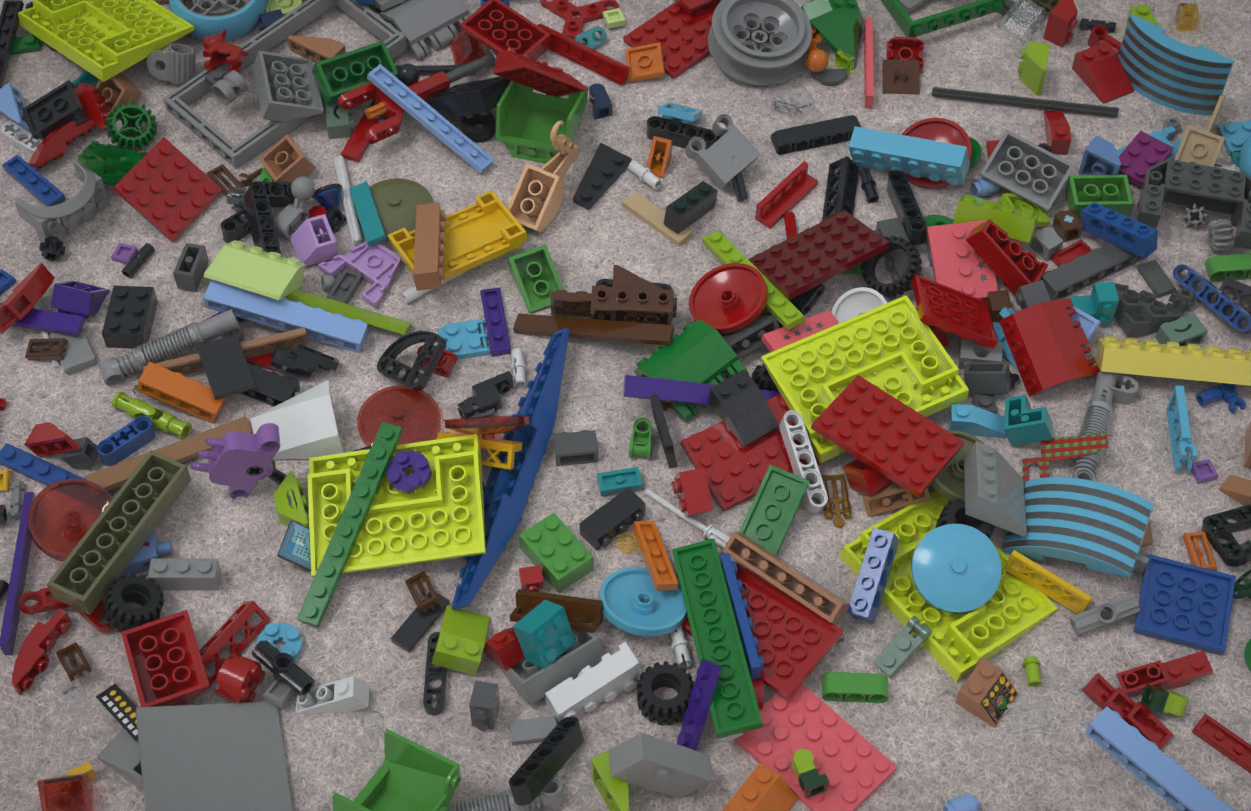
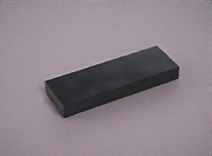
M430 592L427 594L428 599L432 598ZM435 592L441 603L439 605H436V603L432 604L433 608L428 609V607L424 608L425 612L420 613L418 607H416L391 637V641L410 653L444 612L446 606L450 604L449 600Z

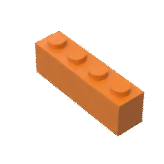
M149 361L138 380V392L213 424L225 405L226 397L215 400L211 388L205 386L200 381L186 378L179 372L170 371L161 364H154Z

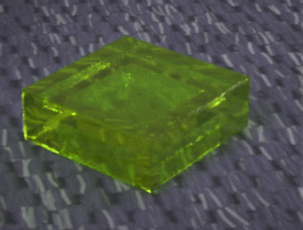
M839 50L836 52L835 66L840 69H848L850 74L853 71L855 57Z

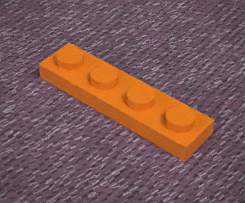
M634 521L632 528L655 590H676L678 581L655 521Z

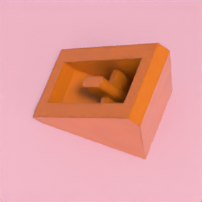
M653 136L646 168L651 169L654 175L664 178L672 159V140Z

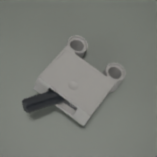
M721 114L712 125L713 133L721 138L706 150L705 141L701 137H693L685 148V154L688 158L693 159L721 190L732 181L737 201H744L748 199L742 172L756 161L761 153L733 124V120L729 115ZM719 123L725 124L726 128H722ZM692 145L697 146L699 151H695Z

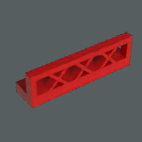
M803 161L756 205L755 220L771 229L785 216L786 212H789L817 186L818 180L807 174V162Z
M253 600L244 601L199 650L204 666L208 662H215V672L211 677L207 675L210 685L217 678L221 668L220 662L226 660L220 659V649L223 645H230V656L228 659L231 660L233 658L231 654H240L271 620ZM255 611L262 620L257 626H250V616ZM238 629H245V639L242 642L235 643V632Z

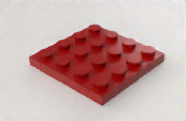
M165 137L113 188L120 197L171 242H174L222 191L213 180Z
M914 275L912 286L920 321L923 324L938 327L945 333L951 332L964 340H972L982 347L995 348L998 341L986 301L922 276Z

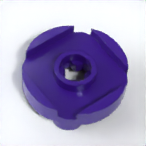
M417 451L397 452L387 469V477L395 490L404 494L415 493V490L419 488L423 489L430 481L432 474L427 458ZM408 468H412L414 473L406 476L405 471Z

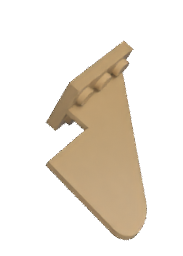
M1220 95L1206 131L1190 125L1187 126L1174 160L1214 167L1225 137L1211 132L1227 95Z

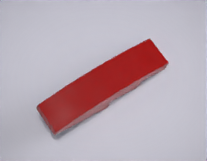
M1099 673L1095 674L1081 689L1102 710L1109 707L1112 711L1119 713L1125 722L1137 728L1140 734L1148 741L1155 743L1159 750L1173 736L1140 701L1135 703L1120 687L1114 689Z

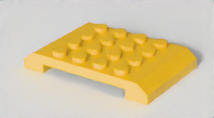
M492 190L476 196L475 204L446 216V232H444L445 267H443L444 279L441 282L520 248L528 238L525 229ZM404 227L388 234L387 237L393 248L413 273L415 230L408 232Z

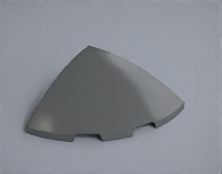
M1115 283L1119 303L1114 316L1128 337L1158 332L1159 327L1163 323H1170L1181 316H1185L1178 308L1172 307L1171 303L1165 305L1157 301L1156 295L1141 290L1138 293L1129 289L1128 285Z

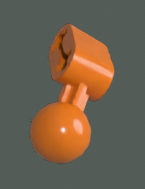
M813 26L811 27V42L805 53L807 55L806 65L812 72H822L829 64V59L823 50L816 47L823 38L820 36L822 33Z

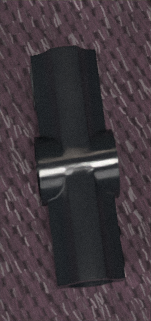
M261 640L256 644L252 651V656L273 673V678L277 682L285 683L300 696H305L310 692L315 682L314 679L294 663L293 657L290 654L281 653L267 640Z

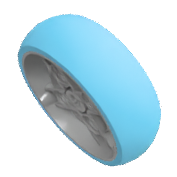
M169 0L171 12L194 26V30L188 34L201 40L213 34L219 35L223 30L227 31L225 41L234 40L246 35L261 21L259 14L265 13L267 0H191L193 7L188 9L184 5L185 0Z

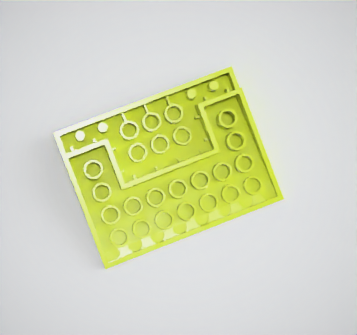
M32 0V8L18 12L21 27L103 82L145 59L152 52L166 47L168 44L194 30L192 24L153 0Z
M907 295L761 356L763 364L789 410H794L801 414L812 450L819 463L832 459L846 451L812 430V423L857 375L924 417L948 408L951 404H957L968 399L969 389L958 375V367L929 326L920 321L919 313Z
M478 434L397 445L392 459L399 451H417L427 458L432 471L430 481L423 489L419 488L415 490V493L404 494L395 490L388 480L386 471L343 573L486 554L481 440ZM370 449L309 458V474H307L311 576L313 578L321 564ZM408 468L405 471L406 476L414 473L412 468Z
M935 490L929 494L931 500L909 505L861 532L858 539L842 548L840 557L858 576L873 528L892 532L900 539L881 601L904 626L907 625L913 616H916L924 627L928 626L932 630L931 635L922 646L958 682L972 672L983 658L988 660L1056 612L1058 607L1045 594L1004 570L1009 558L993 541L992 543L996 547L1001 560V579L994 595L985 604L966 613H948L927 603L914 585L911 574V562L918 543L930 531L935 529L943 507L950 501ZM915 630L911 633L915 638L919 635Z

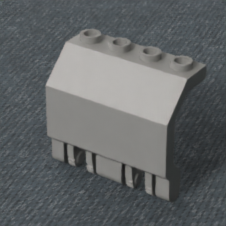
M406 0L380 12L383 20L391 21L399 32L404 33L408 49L417 61L430 55V50L425 42L428 41L430 46L437 51L459 39V33L454 26L457 25L459 28V25L471 16L462 0ZM459 28L464 35L468 34L467 32Z

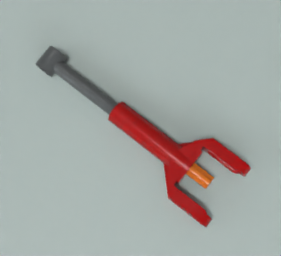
M489 48L486 56L446 74L439 72L407 87L424 100L449 89L450 84L493 64L495 65L498 53ZM370 82L342 94L338 98L337 103L342 109L350 110L375 99L376 105L365 109L367 118L373 119L382 114L388 118L371 126L366 132L365 139L369 144H375L399 133L404 109Z

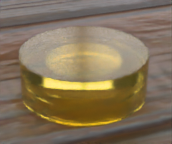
M623 532L618 536L617 547L621 552L630 554L638 549L639 544L634 533Z

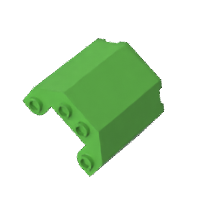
M511 81L497 104L496 139L504 143L510 150L509 153L512 157L546 164L559 153L554 150L550 140V133L556 122H564L563 125H560L557 135L563 134L572 141L574 140L587 104L588 86H586V91L570 94L568 99L536 93L531 88Z
M387 729L384 733V762L357 797L352 801L338 793L332 796L333 811H448L453 794L461 781L460 764Z

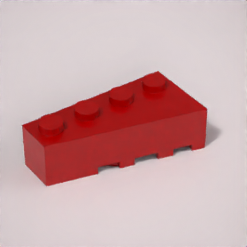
M990 219L973 228L966 238L969 245L1014 295H1016L1020 286L1039 281L1049 266L1044 261L1040 263L1036 260V255L1031 251L1027 253L1022 249V244L1017 240L1012 241L1008 238V233Z
M855 459L842 467L850 488L872 496L892 482L859 459Z

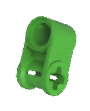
M641 417L636 419L633 424L629 457H633V455L645 456L647 459H650L652 423L648 418Z

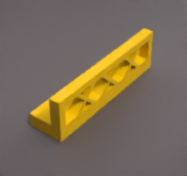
M444 431L437 433V439L471 434ZM479 436L481 450L485 448L491 455L487 460L481 458L482 465L514 469L515 452L522 451V442ZM502 451L508 452L507 464L502 463L497 457Z
M1015 550L1011 553L1004 568L1005 571L1076 614L1084 612L1093 598Z

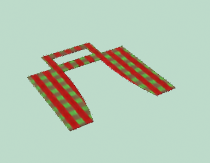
M1107 433L1060 437L1041 441V457L1022 459L1024 486L1026 481H1029V464L1039 463L1040 478L1050 477L1049 461L1080 457L1107 449Z

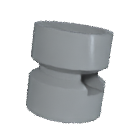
M232 70L223 77V80L221 79L212 85L211 89L215 97L227 106L236 99V96L243 94L248 89V86L243 77L238 72Z

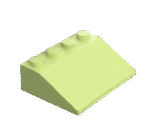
M234 240L223 246L205 271L204 277L280 300L302 286L306 264L301 263L299 259L281 257L280 253H268L262 251L263 249L260 247L245 246L243 242Z

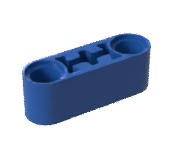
M146 416L138 417L101 441L97 446V451L102 464L105 466L116 465L155 438V430L151 419Z

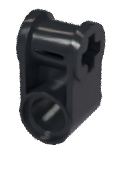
M246 209L237 211L234 215L221 222L224 242L239 241L248 234H251Z

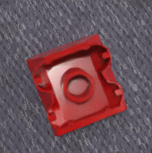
M898 36L887 41V60L919 61V74L923 73V41L916 37Z

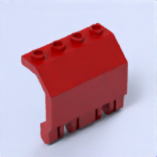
M1070 298L1042 302L1015 312L999 321L1029 397L1065 382L1097 376L1098 372H1100L1098 365L1091 366L1096 363L1095 358L1086 359L1085 354L1092 350L1090 346L1084 347L1089 343L1083 328H1077L1081 326L1080 321L1071 322L1070 317L1076 314L1075 309H1070L1074 307Z

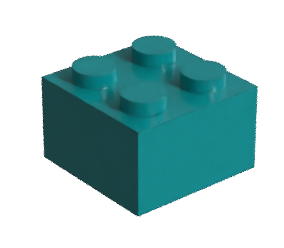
M548 600L541 602L513 625L525 660L542 669L549 666L576 643L564 608Z

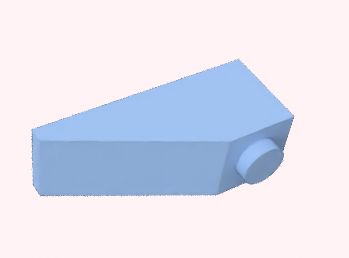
M8 83L0 89V113L2 112L30 131L22 110L26 107L22 92Z

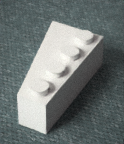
M626 642L619 645L620 650L613 655H610L608 652L602 656V661L596 666L590 667L588 665L583 668L576 679L569 677L545 693L546 704L553 716L556 717L558 723L566 717H577V715L583 712H591L598 704L604 701L610 702L623 691L629 692L637 686L639 662Z

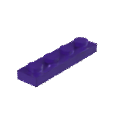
M701 660L700 666L697 669L695 684L690 693L688 708L684 714L683 725L677 737V745L697 751L721 665L710 660Z

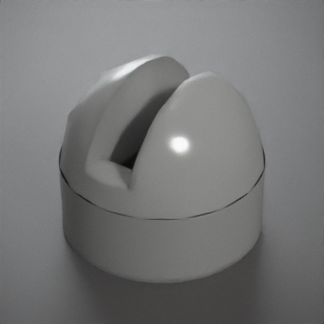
M328 274L321 275L323 291L331 290L336 283L335 277Z

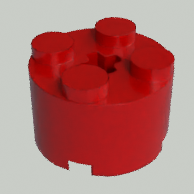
M232 653L231 656L233 658L231 660L227 658L218 672L216 683H219V690L215 689V695L238 704L254 702L256 697L254 691L258 684L263 682L265 671L262 670L261 663Z

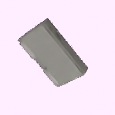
M83 328L78 337L58 333L49 334L50 338H65L68 340V345L64 346L67 348L66 352H63L64 360H60L66 374H72L97 364L96 357Z

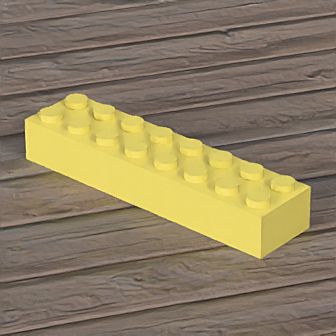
M1105 336V338L1098 339L1096 364L1102 372L1251 386V350L1250 352H1242V349L1233 347L1229 348V350H1221V347L1218 346L1200 348V345L1197 344L1179 346L1177 342L1158 344L1159 342L1156 340L1138 342V339L1135 338L1117 340V337Z

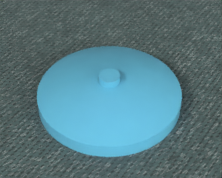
M947 524L930 531L918 543L912 557L911 574L918 593L931 606L948 613H966L981 607L994 595L1001 579V560L992 541L981 531L968 525Z
M631 567L618 570L604 580L600 589L599 600L603 601L604 616L617 628L634 635L652 637L668 634L676 630L683 623L687 614L681 586L678 584L676 590L656 591L647 568Z

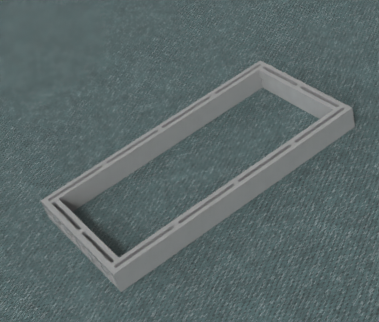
M307 0L240 46L243 51H248V55L244 58L242 69L256 59L258 51L268 52L289 35L291 36L334 5L346 12L380 40H383L392 60L407 50V39L403 32L396 30L391 23L383 20L378 13H374L367 5L355 3V0ZM221 64L218 66L226 72L229 68H232L231 64ZM202 71L163 98L169 113L236 170L312 117L307 116L282 122L270 121L235 146L189 107L190 104L212 90V86L206 83L205 77L212 71ZM320 91V96H321L322 105H323V109H324V108H325V101H324L323 95H322V93H321V91Z

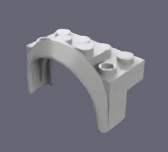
M76 158L70 160L76 170L73 175L84 184L74 197L66 202L50 207L34 206L20 198L15 201L19 216L36 229L41 242H44L45 238L50 236L62 240L109 204L102 178Z

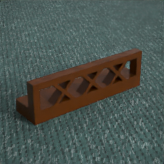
M518 589L515 593L516 608L510 614V621L518 622L541 602L548 600L564 608L571 630L595 633L603 622V601Z

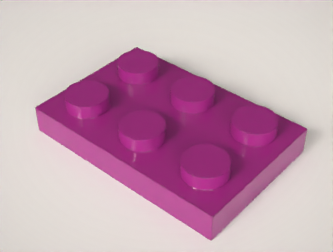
M1140 131L1120 154L1121 166L1118 175H1127L1128 181L1141 187L1146 170L1168 159L1173 153L1174 147Z

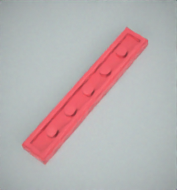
M866 17L864 24L865 108L872 109L874 98L873 18Z

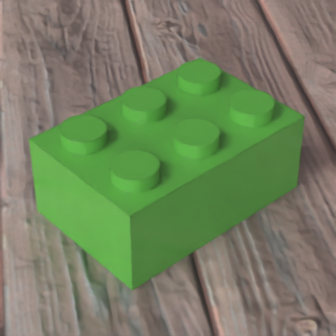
M1071 175L1068 178L1065 189L1068 209H1073L1079 220H1081V210L1092 202L1127 217L1130 216L1133 200L1127 175Z
M552 513L519 535L520 549L535 566L541 565L542 575L558 593L594 570L593 556L555 513Z

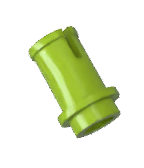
M1034 656L1024 658L1022 667L1026 671L1027 685L1029 687H1038L1042 684L1039 672L1040 661Z

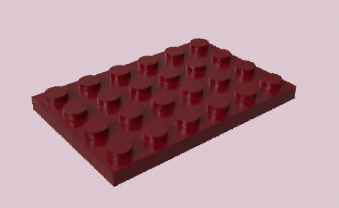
M844 210L795 236L789 237L777 245H773L771 248L754 255L748 260L788 300H791L890 249V245L886 239Z

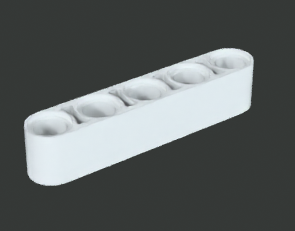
M790 410L786 412L780 422V431L794 475L804 479L809 478L814 483L813 485L809 484L802 499L804 506L809 513H819L826 505L828 496L802 416L797 411ZM787 420L794 422L795 426L789 425ZM793 440L800 441L801 445H796ZM799 459H804L808 465L800 463ZM812 498L818 499L820 504H815Z

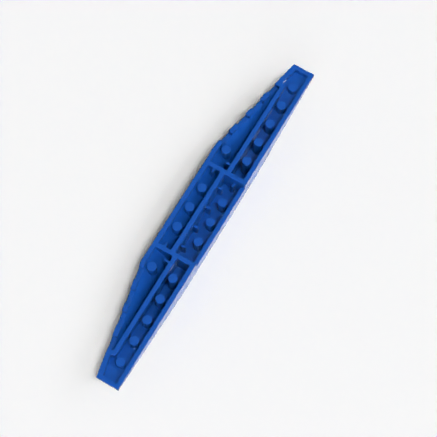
M568 328L553 333L543 353L545 355L543 363H538L535 369L537 375L534 381L530 380L527 385L529 391L526 397L520 398L517 404L520 408L517 414H512L503 439L522 442V451L515 452L514 469L492 467L483 494L486 554L463 557L466 560L465 568L460 570L459 577L462 579V582L456 588L452 605L454 610L470 606L522 520V513L528 503V497L534 486L536 474L541 467V460L547 450L546 446L549 438L553 433L570 329ZM502 451L497 457L502 463L507 464L508 452Z

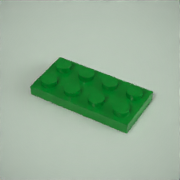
M769 465L739 533L745 534L777 556L810 481Z

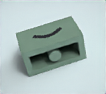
M337 101L330 104L325 102L329 139L351 137V130H354L353 118L350 119L349 117L353 116L352 109H342Z
M1191 314L1181 316L1170 323H1163L1159 327L1156 339L1160 344L1177 342L1179 346H1187L1188 344L1198 345L1204 342L1208 331L1197 316Z

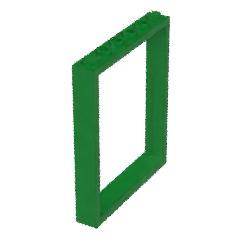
M881 0L906 37H917L1003 10L1005 0H980L913 21L898 0Z

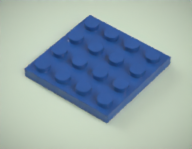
M1148 554L1147 558L1149 560L1143 573L1138 601L1140 612L1136 613L1133 632L1223 655L1227 642L1236 576Z

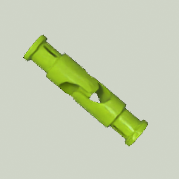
M122 391L117 392L113 397L112 407L114 409L126 411L127 415L134 418L146 416L151 419L154 427L166 433L171 432L181 440L186 439L191 432V423H184L178 420L176 416L154 406L151 407L142 400L132 399Z

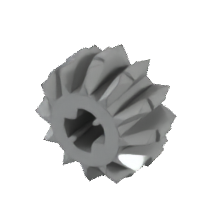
M1217 219L1210 222L1207 236L1209 247L1212 251L1225 252L1232 249L1234 235L1232 224L1229 220Z

